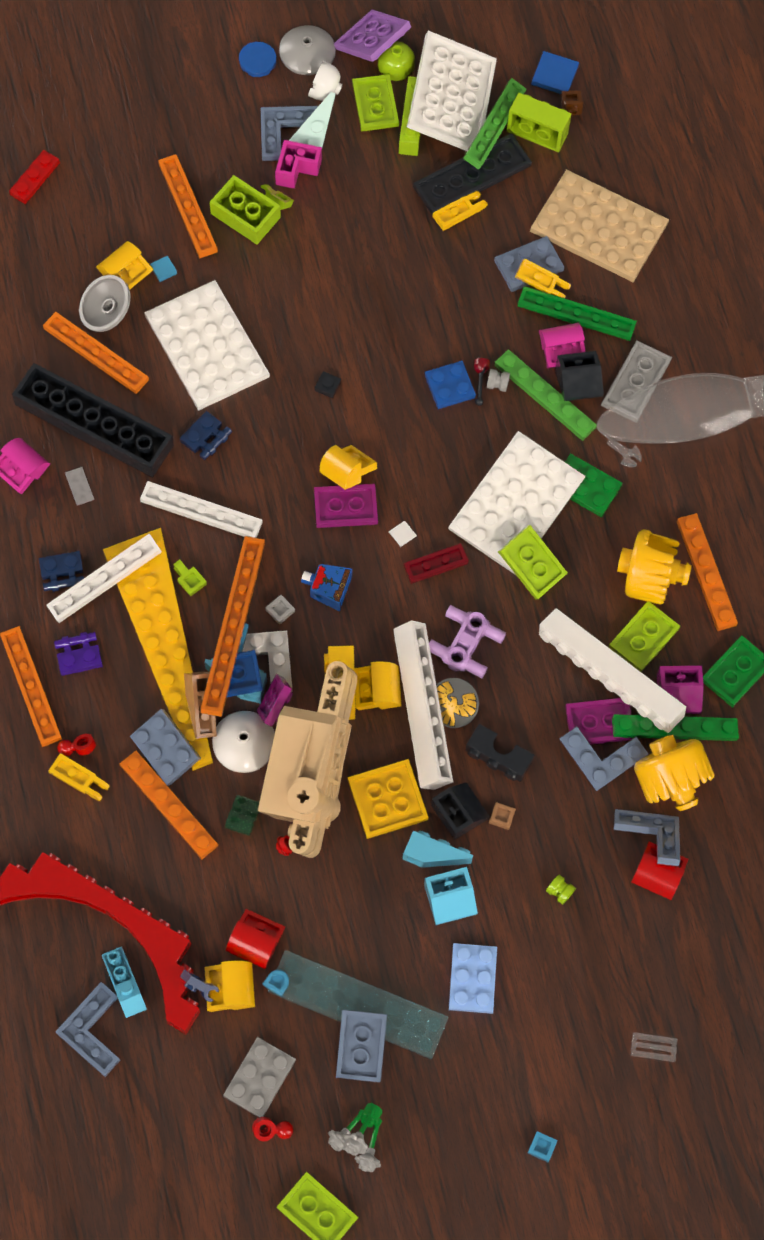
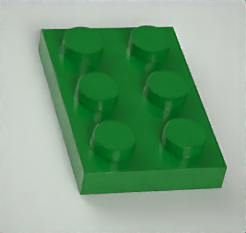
M570 453L565 463L585 476V479L570 500L602 518L623 483Z
M741 635L703 676V683L733 708L764 674V653Z

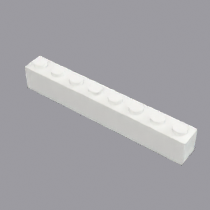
M557 608L540 623L539 635L545 642H550L560 654L567 655L576 666L584 668L593 679H598L610 692H615L619 695L624 703L636 708L641 716L653 721L658 729L669 733L684 718L685 705Z
M411 620L393 630L420 788L436 790L453 783L426 624Z

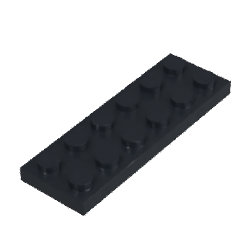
M511 133L496 141L479 170L462 158L414 182L413 188L433 215L435 211L476 191L481 192L530 167L532 161Z

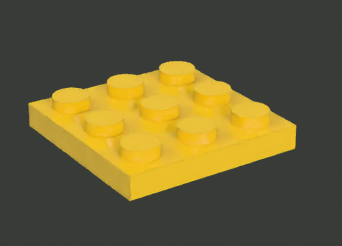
M409 759L348 777V783L367 839L428 820Z

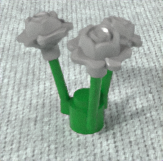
M368 1103L364 1110L360 1109L358 1115L347 1128H343L341 1132L334 1130L328 1132L330 1136L329 1145L335 1151L343 1149L347 1153L354 1155L356 1163L359 1164V1169L365 1172H373L375 1168L381 1167L380 1161L374 1156V1146L379 1127L382 1123L380 1119L383 1113L382 1109L373 1103ZM361 1119L362 1126L359 1132L351 1134L350 1131ZM374 1125L368 1148V1145L364 1142L363 1133L367 1127H373Z

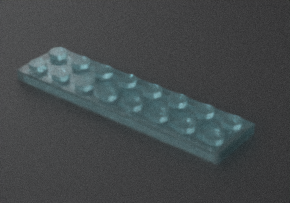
M285 950L277 970L287 973L289 986L281 998L339 1022L342 1019L343 1009L387 1014L385 1041L429 1059L433 1058L449 1018L448 1016ZM268 989L269 993L278 996L277 994Z

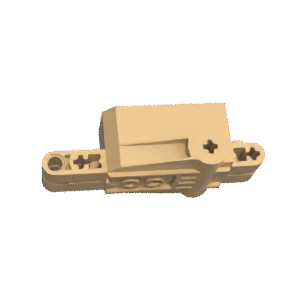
M334 661L327 667L317 712L284 706L280 712L258 811L275 819L293 822L288 828V836L290 837L289 847L293 852L308 858H313L319 854L325 829L330 827L331 821H334L340 812L338 794L352 727L348 722L357 685V674L340 661Z

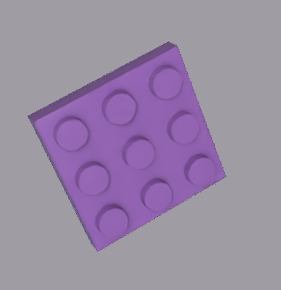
M371 10L334 43L336 50L373 62L390 48L394 42L404 36L411 28V25L407 20Z

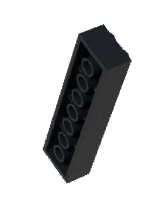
M35 363L32 364L12 393L16 406L152 478L174 446L171 434Z

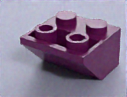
M660 666L657 672V685L686 706L685 714H701L703 702L702 666Z

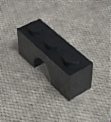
M479 724L466 744L465 751L468 752L467 754L473 759H481L486 762V765L493 770L498 769L504 772L508 779L521 782L535 755L518 745H515L509 754L497 753L493 745L498 734Z

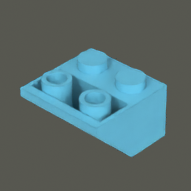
M467 867L425 878L424 887L435 925L478 914L474 890Z

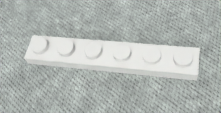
M147 481L140 498L141 502L243 537L257 538L263 523L262 519Z
M148 534L47 604V607L60 623L162 551L151 535Z

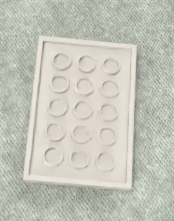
M428 31L425 35L407 128L468 151L486 119L497 58Z
M215 280L144 312L146 319L198 411L270 377L268 370Z
M518 431L449 525L448 529L515 574L498 551L528 525H531L542 539L585 479V476Z

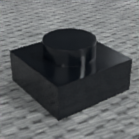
M323 371L315 386V391L333 398L341 383V378Z

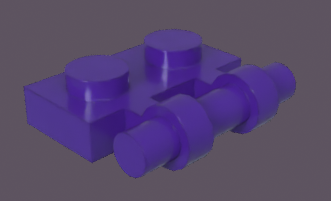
M83 632L79 636L70 638L65 636L61 640L54 641L56 649L64 647L65 652L57 654L61 676L103 667L98 645H89L90 641L97 640L95 632L88 634ZM83 643V648L71 651L72 645Z

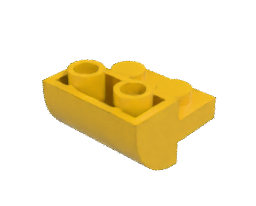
M128 241L96 266L103 276L115 275L123 279L127 283L129 290L154 270L142 257V252Z
M337 445L332 446L324 454L320 463V473L345 490L361 483L362 475L377 469V462L352 445L343 449Z
M371 662V666L354 668V672L357 674L355 698L358 710L377 707L382 710L401 706L398 665L391 662Z
M225 961L219 965L205 967V981L219 988V992L215 990L209 991L208 996L213 1001H207V1011L239 1010L255 1007L251 962Z

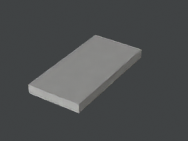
M636 340L601 406L637 423L670 364L672 357Z

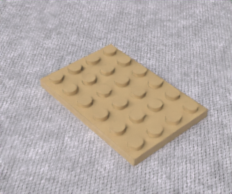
M566 169L531 226L530 232L542 238L547 236L550 242L634 282L668 225L669 219Z

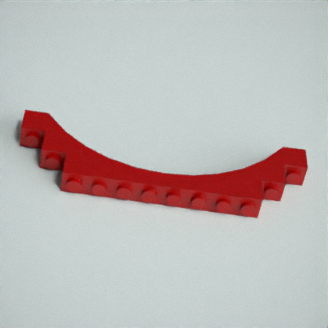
M42 852L28 874V870L20 864L14 866L9 863L0 876V906L13 901L34 898L63 899L87 905L111 917L133 935L145 949L156 968L163 989L167 1024L185 1035L188 1033L200 1014V1009L197 1007L198 1003L191 998L183 999L189 989L184 986L186 982L180 975L184 969L191 973L194 971L184 963L179 965L191 946V942L188 939L189 936L181 930L177 932L170 928L171 925L162 919H159V921L151 917L152 913L148 910L135 908L133 906L134 903L128 898L122 897L120 899L114 895L116 893L114 890L107 886L100 887L96 884L97 881L89 875L85 877L80 875L76 867L71 864L65 866L60 863L61 859L52 853L47 855Z

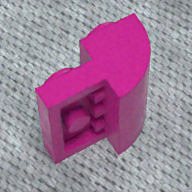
M579 323L539 330L547 369L556 367L557 355L586 352L584 346L585 338Z
M21 438L11 440L0 450L2 452L0 455V477L20 494L24 493L34 479H39L50 465L46 459Z

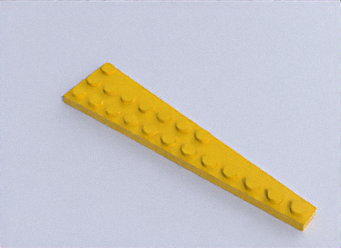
M161 528L105 548L103 552L107 562H109L148 534L151 535L162 551L116 584L173 722L201 757L192 766L194 771L213 762L208 739H196L185 695L184 673H192L193 671Z

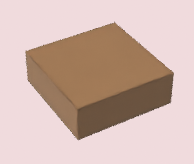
M496 802L489 824L509 830L516 808Z

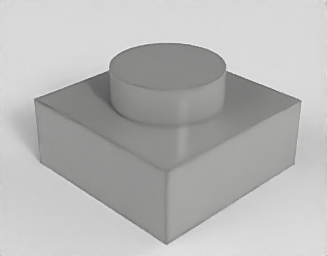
M280 595L266 607V611L280 625L295 612V608Z

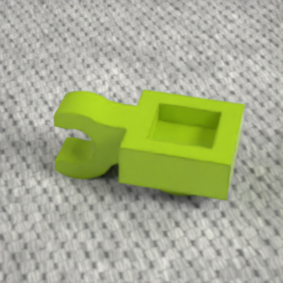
M267 184L261 185V188L266 191L265 196L279 204L280 210L292 206L293 199L280 191L273 190Z
M181 560L173 564L174 570L180 575L177 579L178 583L190 597L207 585V581L195 567L188 570Z

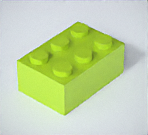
M518 92L509 110L507 132L559 152L568 135L572 113L567 112L565 109L554 107L547 102L534 99L530 95Z
M235 175L230 178L210 201V210L213 216L255 244H258L281 218L279 204Z

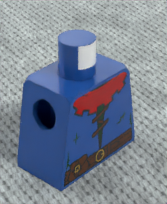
M319 564L316 574L304 571L301 583L311 585L310 596L313 599L340 611L352 579V569Z

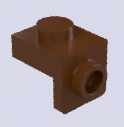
M562 91V109L572 113L571 116L581 115L583 109L581 91Z

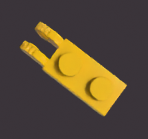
M476 191L435 211L433 218L444 231L485 209L488 203L482 200L472 205L473 202L481 197L479 191Z
M527 259L522 260L515 275V278L542 292L564 299L566 296L563 293L553 289L555 284L566 290L570 289L571 286L560 279L558 275Z
M59 754L48 770L53 776L98 801L102 799V796L97 791L89 788L94 782L105 790H108L110 787L108 783L98 778L95 773L63 754Z

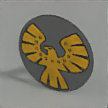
M448 678L436 685L443 726L460 728L469 724L475 718L479 709V698L474 687L467 681L459 678Z

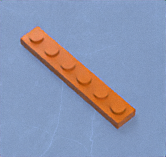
M177 155L158 160L199 259L217 253V246Z
M55 312L43 325L44 330L135 394L149 381L147 375L59 313Z
M697 513L678 518L679 530L717 631L737 626L736 616Z
M20 626L1 632V639L42 747L62 740Z
M134 751L120 763L121 768L201 860L218 847V843L137 751Z

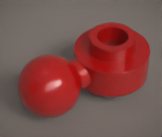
M82 734L74 742L70 740L60 741L57 750L59 754H63L66 757L70 756L75 750L79 755H88L95 749L96 742L92 735Z
M259 1117L252 1125V1132L260 1141H268L275 1134L281 1139H288L294 1131L290 1122L281 1121L275 1125L268 1117ZM262 1125H266L264 1130H260Z

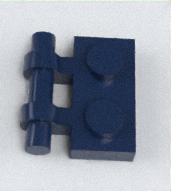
M206 411L180 437V442L194 453L201 448L203 451L199 455L202 459L206 460L209 455L212 456L216 452V448L221 443H225L228 440L232 430L226 426L222 431H219L222 422ZM212 436L215 437L211 443H207Z
M80 551L39 558L42 579H51V582L43 583L44 591L52 590L55 592L59 591L60 588L73 587L84 579V576L76 577V574L84 573ZM69 576V579L57 580V577Z

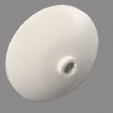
M238 711L226 716L219 722L216 727L217 736L213 737L212 745L216 758L223 766L235 772L248 773L262 768L269 762L275 732L273 727L263 722L259 714L251 711ZM244 734L248 737L246 740H241L240 736Z

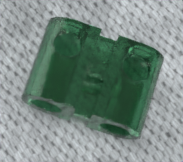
M237 794L226 820L225 828L250 836L255 820H257L259 815V801Z

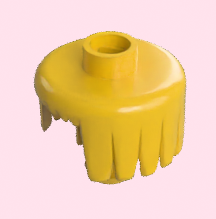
M643 529L637 534L633 550L622 548L617 572L627 574L625 593L628 597L663 604L666 600L665 596L670 584L676 585V582L682 583V586L688 584L692 565L688 562L686 565L681 564V560L674 559L678 550L673 547H678L680 544L677 540L652 534L650 530Z
M673 735L650 743L652 753L638 760L634 766L646 800L649 803H658V795L663 801L671 797L672 801H676L677 805L675 807L679 811L697 805L698 797L695 798L694 793L696 792L695 788L700 786L699 780L705 784L707 778L710 781L714 778L713 769L702 743L697 739L676 743Z

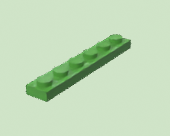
M513 78L506 84L463 159L478 170L485 162L506 126L509 110L518 92L524 94L527 90Z
M509 349L495 361L494 366L501 372H510L509 378L579 439L583 441L596 429L597 424L570 401H564L563 396Z

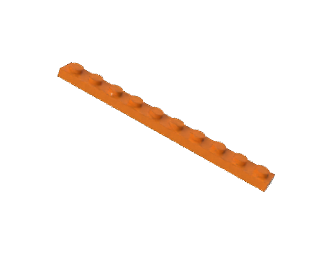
M244 537L201 705L202 714L222 717L265 546L264 539Z

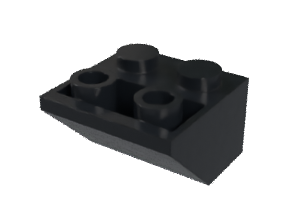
M596 351L557 355L555 373L564 401L603 397L601 364Z
M467 782L449 787L433 797L431 801V807L454 840L490 818Z

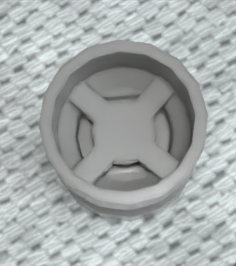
M490 369L487 388H499L500 391L506 392L510 372L504 371L501 374L495 369Z

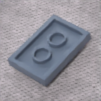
M547 236L496 256L494 259L511 292L529 285L515 278L523 259H527L554 274L564 271V265Z
M160 709L130 735L131 739L166 785L170 786L201 759L164 709Z
M342 1010L336 1078L381 1082L387 1014Z

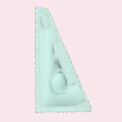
M330 92L289 141L323 147L335 93Z

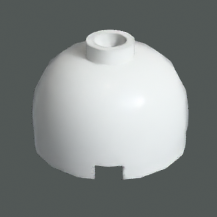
M323 60L314 78L313 88H310L308 96L324 101L330 92L338 95L343 85L339 83L341 76L338 69Z

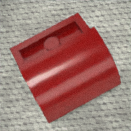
M649 841L634 874L632 883L672 900L689 859L680 855L679 866L657 864V844Z
M245 909L241 919L237 921L226 951L266 969L284 933L285 926Z

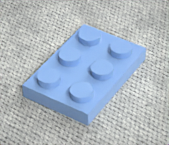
M453 943L449 1010L493 1014L497 947Z

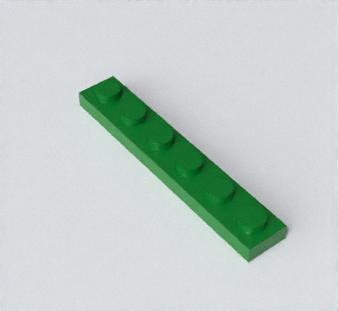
M525 286L518 301V307L573 324L579 323L583 327L631 341L637 322L636 320Z
M614 714L612 716L613 737L661 739L673 735L675 739L737 741L739 739L737 718L684 717L667 733L664 730L658 729L649 718L641 715Z

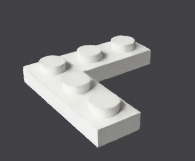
M287 630L247 634L243 652L255 650L256 656L268 655L270 682L272 683L275 675L278 674L284 677L292 688Z

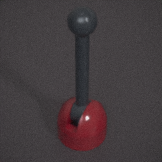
M486 358L474 360V369L479 373L478 398L475 401L478 406L483 404V374L487 373L490 368V360Z

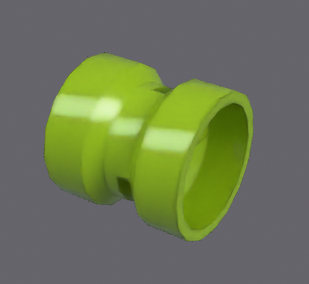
M559 874L548 886L546 892L556 896L557 901L563 905L574 893L576 887L572 884H567L565 879Z

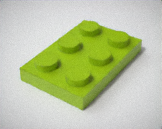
M390 74L352 79L361 131L399 127Z
M531 525L526 526L498 551L535 599H539L568 573Z
M646 602L609 644L608 648L642 673L680 629V625L652 603Z
M308 1172L302 1176L276 1207L312 1240H341L358 1219L351 1210Z

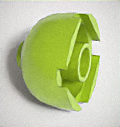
M394 42L378 58L379 72L384 75L390 74L391 80H404L411 72H414L415 56L413 50L403 42Z

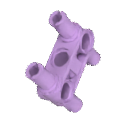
M450 605L445 616L460 623L461 628L449 647L431 639L429 642L430 653L442 658L443 663L447 664L453 671H468L483 678L488 667L472 660L471 656L482 637L486 636L501 644L506 636V632L490 625L491 622L485 619L484 615L479 612L468 611L466 613ZM479 622L481 626L473 627L471 623ZM459 656L462 660L455 662L452 660V657Z

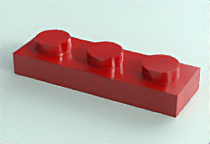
M43 150L9 190V194L26 204L60 164L59 159Z

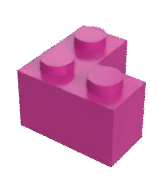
M284 140L275 171L276 185L295 189L299 172L318 176L322 162V147Z

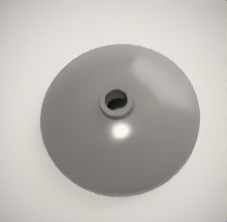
M310 25L299 26L288 31L283 36L279 46V54L283 64L292 72L301 75L317 74L323 60L332 64L336 52L332 37L325 30Z
M104 275L94 280L86 288L80 300L79 315L82 323L95 332L108 331L119 324L126 315L130 305V290L127 283L115 275Z

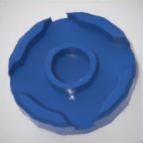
M264 42L249 43L239 53L241 69L252 77L266 76L276 66V53L270 45Z

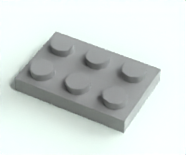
M257 1037L223 1097L257 1117H264L296 1059Z

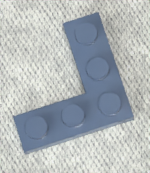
M318 106L261 107L262 161H278L281 153L280 128L301 127Z
M575 727L559 738L595 791H598L632 767L638 760L648 755L637 737L602 761L578 727Z
M615 809L614 830L657 835V864L679 866V817Z
M100 982L57 1029L56 1034L106 1077L119 1063L120 1059L88 1030L118 997Z

